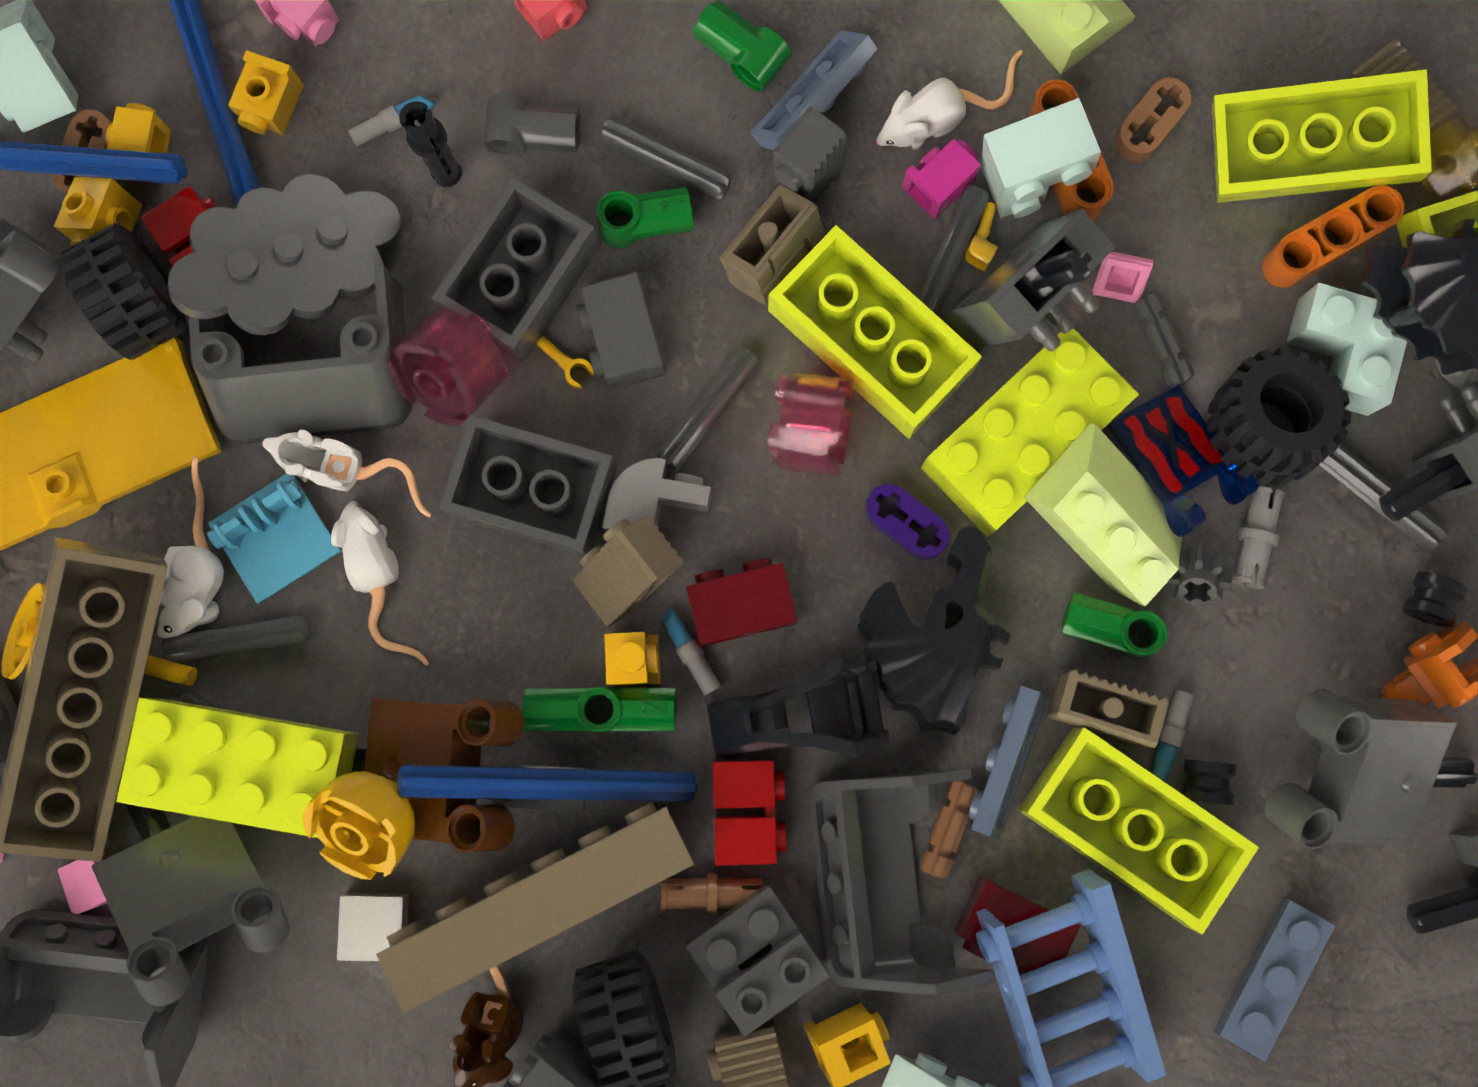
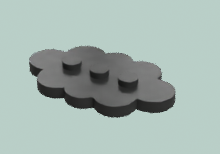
M316 174L297 176L288 182L282 192L264 187L252 189L243 194L236 209L216 207L207 209L197 215L190 229V246L193 253L178 260L169 271L168 292L171 301L180 312L192 318L206 320L228 313L231 320L240 329L250 334L263 336L277 333L286 327L293 315L311 320L323 318L333 310L338 297L355 299L365 297L375 290L374 266L382 265L383 263L380 252L392 246L398 237L401 218L398 209L388 197L378 192L364 190L345 195L334 181Z

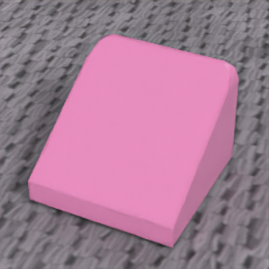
M104 851L102 860L109 857L107 851ZM76 860L57 869L71 913L76 915L82 914L107 904L91 865L98 862Z

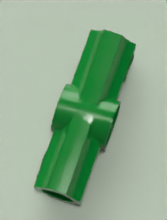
M525 688L523 700L525 732L676 731V688ZM604 695L613 703V715L606 723L596 724L589 716V704L597 696Z

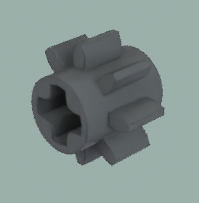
M1202 544L1192 546L1185 551L1180 550L1179 569L1167 582L1168 584L1175 585L1174 598H1181L1187 604L1194 606L1208 605L1214 600L1222 601L1223 588L1231 587L1232 568L1223 566L1224 553H1217L1212 548Z

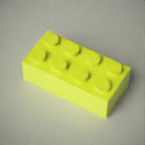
M1427 69L1214 95L1212 119L1217 203L1420 182L1432 172Z
M837 225L825 235L768 295V311L908 439L920 429L971 375L982 358L973 347Z
M1074 328L1066 334L1060 332L1057 336L1061 340V344L1055 350L1048 351L1044 347L934 450L920 468L987 537L991 536L1027 502L1024 498L1026 494L1090 423L1096 424L1102 430L1139 395Z
M139 698L116 802L307 836L303 822V813L307 804L329 782L341 775L352 772L359 733L163 698Z
M1076 727L1070 730L1018 808V811L1183 926L1202 935L1259 849L1257 845L1085 727Z

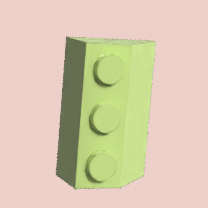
M999 0L1060 74H1063L1135 18L1133 12L1122 0Z
M1090 423L1024 498L1113 592L1146 606L1179 569L1183 521L1098 426Z

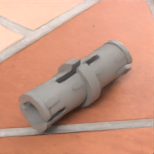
M1253 486L1245 527L1239 529L1237 539L1242 542L1231 582L1237 585H1242V582H1244V587L1264 589L1271 549L1277 547L1280 536L1275 534L1285 493L1279 489L1272 493L1271 487Z

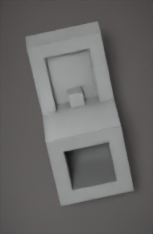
M652 458L639 461L625 469L612 485L602 528L607 532L623 519H628L632 524L645 516L651 517L652 524L658 526L662 505L709 513L712 500L711 487L703 485V478L689 474L677 473L674 480L667 479L669 467L666 459Z

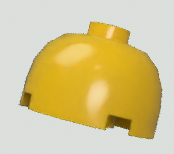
M351 772L332 780L311 799L303 813L304 830L308 838L310 839L316 833L320 841L325 845L319 853L326 861L344 873L360 879H372L377 872H384L383 877L389 875L403 858L414 837V811L407 797H401L398 794L395 782L370 772Z

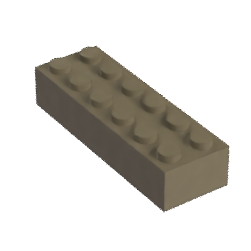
M56 537L0 789V853L93 862L102 861L168 566L163 556Z
M652 801L625 815L624 817L628 823L627 826L612 833L607 824L578 839L581 847L580 850L566 856L563 848H560L531 863L530 865L534 873L523 879H520L517 871H514L483 887L486 895L485 898L474 903L469 894L434 912L438 922L427 926L425 919L422 918L387 936L386 938L390 946L376 955L403 1014L694 865L693 859L667 806L657 810Z

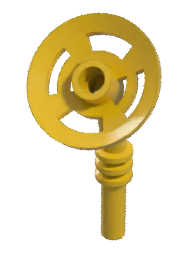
M36 583L31 587L14 617L2 656L1 673L4 678L13 680L28 666L45 584ZM148 655L144 674L181 685L192 686L197 678V669Z

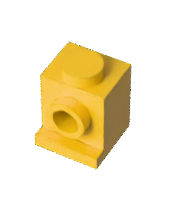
M246 50L243 56L245 66L228 106L238 117L237 122L242 127L258 134H265L266 130L284 135L304 84L290 65Z
M128 103L126 108L116 106L113 122L106 129L107 149L167 154L172 130L156 115L154 109L138 103Z
M645 632L604 634L606 685L613 687L661 684L659 635H648Z
M862 1003L856 1004L817 1024L810 1021L803 1025L819 1067L833 1087H844L891 1064L884 1043L890 1041L888 1030L879 1013L874 1012L870 1014Z

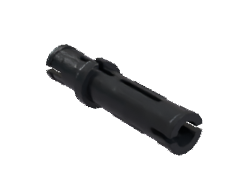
M414 101L406 104L401 109L399 121L402 127L404 126L406 141L411 150L422 157L425 165L431 172L433 180L436 179V183L439 186L452 187L456 185L461 179L462 169L455 160L449 145H447V133L442 123L433 117L431 110L427 109L428 107L425 103ZM415 120H417L420 126L416 127ZM444 164H447V166H448V168H449L448 171H446V170L444 169V167H443Z

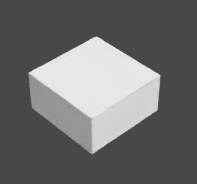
M346 893L341 895L337 961H379L376 954L390 946L386 937L408 926L409 894Z

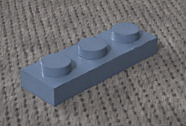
M840 30L752 130L750 134L760 147L774 150L809 107H813L823 114L833 106L837 95L850 80L862 73L866 62L877 51V47L869 35Z
M1021 686L1018 696L1012 695L1006 704L1002 722L1007 727L1001 744L995 742L989 752L986 771L991 773L984 791H977L970 807L969 818L974 819L971 827L973 831L1000 840L1048 702V698L1039 691Z
M1283 898L1222 1014L1214 1033L1265 1062L1335 925L1295 902Z

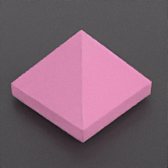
M1111 251L1101 261L1092 288L1093 295L1136 303L1143 294L1153 266V260Z

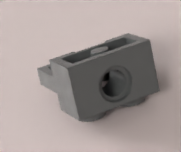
M769 883L685 941V947L713 986L715 995L744 1037L830 977L824 961Z

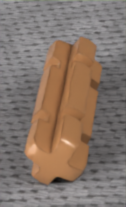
M960 780L949 782L944 798L948 799L947 805H941L928 840V843L932 844L930 851H924L920 862V869L923 872L942 879L948 876L953 860L949 859L951 852H957L969 819V815L965 814L967 807H971L973 798L978 791L973 785Z

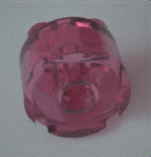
M437 310L430 313L393 350L395 351L394 355L389 359L388 363L390 376L400 394L410 404L417 399L427 407L428 410L424 414L426 417L435 422L451 426L462 424L469 414L472 415L505 380L509 371L498 347L491 339L492 330L489 324L478 315L471 314L465 317L449 310Z
M801 372L779 375L776 387V404H781L780 422L771 423L768 435V452H773V463L778 464L779 469L840 477L839 464H844L852 417V412L848 411V408H844L846 397L853 398L852 379Z

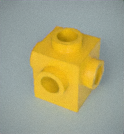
M74 177L69 191L62 202V207L54 227L71 240V246L114 223H118L132 232L143 205L112 178Z

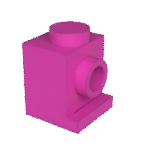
M952 139L942 150L937 146L932 148L922 158L917 168L914 165L910 166L905 172L902 189L936 220L963 194L966 186L972 185L975 182L981 164L978 162L975 151L966 142Z

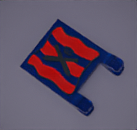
M1179 385L1112 420L1107 425L1164 506L1169 527L1176 536L1182 537L1187 535L1206 520V514L1197 503L1184 496V494L1215 476L1218 477L1221 493L1224 499L1231 505H1237L1242 502L1246 496L1253 494L1259 488V483H1256L1257 479L1253 474L1248 478L1238 475L1239 467L1233 463L1227 466L1221 460L1225 455L1221 449L1214 450L1210 442L1215 434L1207 431V423Z

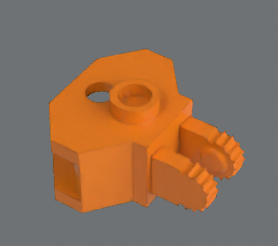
M1464 621L1455 624L1454 627L1445 628L1438 633H1430L1414 642L1408 648L1411 654L1403 658L1408 669L1393 677L1391 682L1387 681L1386 685L1383 684L1384 688L1381 689L1383 693L1381 698L1418 700L1423 704L1432 700L1439 710L1447 704L1451 708L1459 707L1477 696L1478 658L1470 660L1460 667L1452 659L1462 653L1478 638L1470 624Z

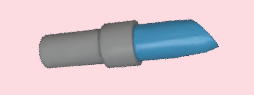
M418 95L395 107L391 105L379 111L378 115L348 129V132L358 147L386 132L392 133L402 128L399 114L406 104L419 101L425 103L429 110L436 103Z
M672 607L668 608L663 616L665 628L677 648L675 651L683 665H687L704 696L720 688L721 684L703 654L705 652L697 638H693L677 612Z
M1176 689L1161 730L1151 773L1162 781L1168 779L1178 748L1181 749L1186 734L1184 728L1194 699L1193 694Z

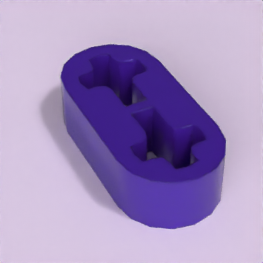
M884 484L871 492L866 502L865 511L868 520L905 551L920 560H930L938 557L946 549L950 540L947 524L911 494L895 484ZM891 496L897 498L899 502L896 505V509L907 519L903 523L892 514H889L885 519L881 518L877 514L880 505L875 500L879 497L883 500H888ZM910 522L922 530H926L929 526L934 527L937 530L934 539L939 543L938 547L935 548L930 544L924 549L918 547L916 542L919 539V535L908 527Z

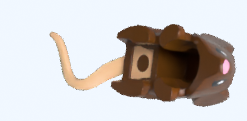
M498 965L490 969L497 988V995L475 992L466 1003L461 1015L460 1022L465 1026L463 1033L456 1035L449 1043V1049L456 1053L452 1062L455 1087H482L487 1083L500 1082L513 1069V1063L505 1054L518 1040L523 1028L524 1016L519 1005L511 999L505 976Z

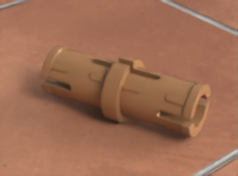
M707 873V878H667L662 881L661 910L706 909V914H717V909H732L763 887L762 877L717 878V873Z

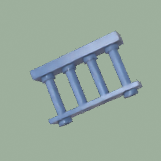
M1090 869L1071 875L1076 894L1071 896L1070 903L1008 927H1004V924L987 909L976 912L982 931L976 933L977 943L986 962L993 965L1025 1070V1074L1019 1076L1022 1087H1067L1121 1064L1125 1068L1131 1067L1147 1083L1166 1076L1112 887L1108 881ZM1079 922L1086 927L1090 942L1085 944V950L1019 976L1012 948ZM1092 970L1100 974L1104 989L1099 991L1098 998L1038 1022H1033L1026 999L1027 996ZM1107 1017L1114 1022L1118 1036L1113 1038V1044L1048 1070L1040 1044Z

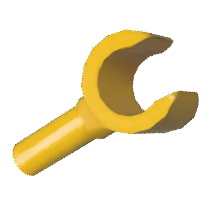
M992 202L986 203L979 228L964 256L969 264L982 271L987 269L999 248L986 240L990 233L997 207Z
M542 336L537 341L536 345L565 371L566 382L571 388L582 389V386L570 377V372L575 367H583L590 375L594 376L593 367L587 360L581 358L572 359L545 336Z

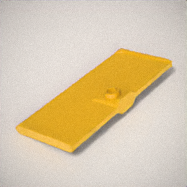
M178 336L134 360L122 358L0 413V551L51 528L66 527L97 513L104 504L192 466L193 456L198 457V462L222 453L217 435L189 366L183 342Z

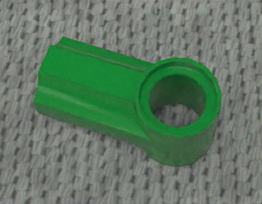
M719 0L708 4L700 14L699 20L693 29L694 38L728 62L735 76L743 84L756 92H762L792 55L788 44L776 32L764 26L759 27V29L755 28Z
M687 187L637 195L615 190L604 195L597 206L599 233L602 240L613 248L624 249L632 246L639 239L692 232L694 230L692 208ZM615 214H625L631 218V221L624 226H614L608 222V219Z
M1075 592L1071 594L1066 606L1060 634L1119 651L1129 658H1141L1154 654L1163 647L1167 640V629L1159 615L1151 611H1136ZM1134 621L1145 624L1150 631L1151 640L1145 648L1135 646L1129 639L1128 629Z

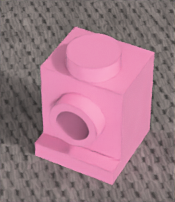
M254 0L271 24L274 26L278 25L294 40L302 36L315 47L318 44L325 43L332 36L335 25L340 21L328 0Z

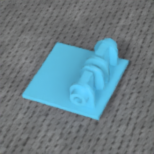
M287 473L208 523L212 529L207 533L210 541L217 549L223 547L257 604L267 600L342 552L339 547L332 546L329 530L296 477Z

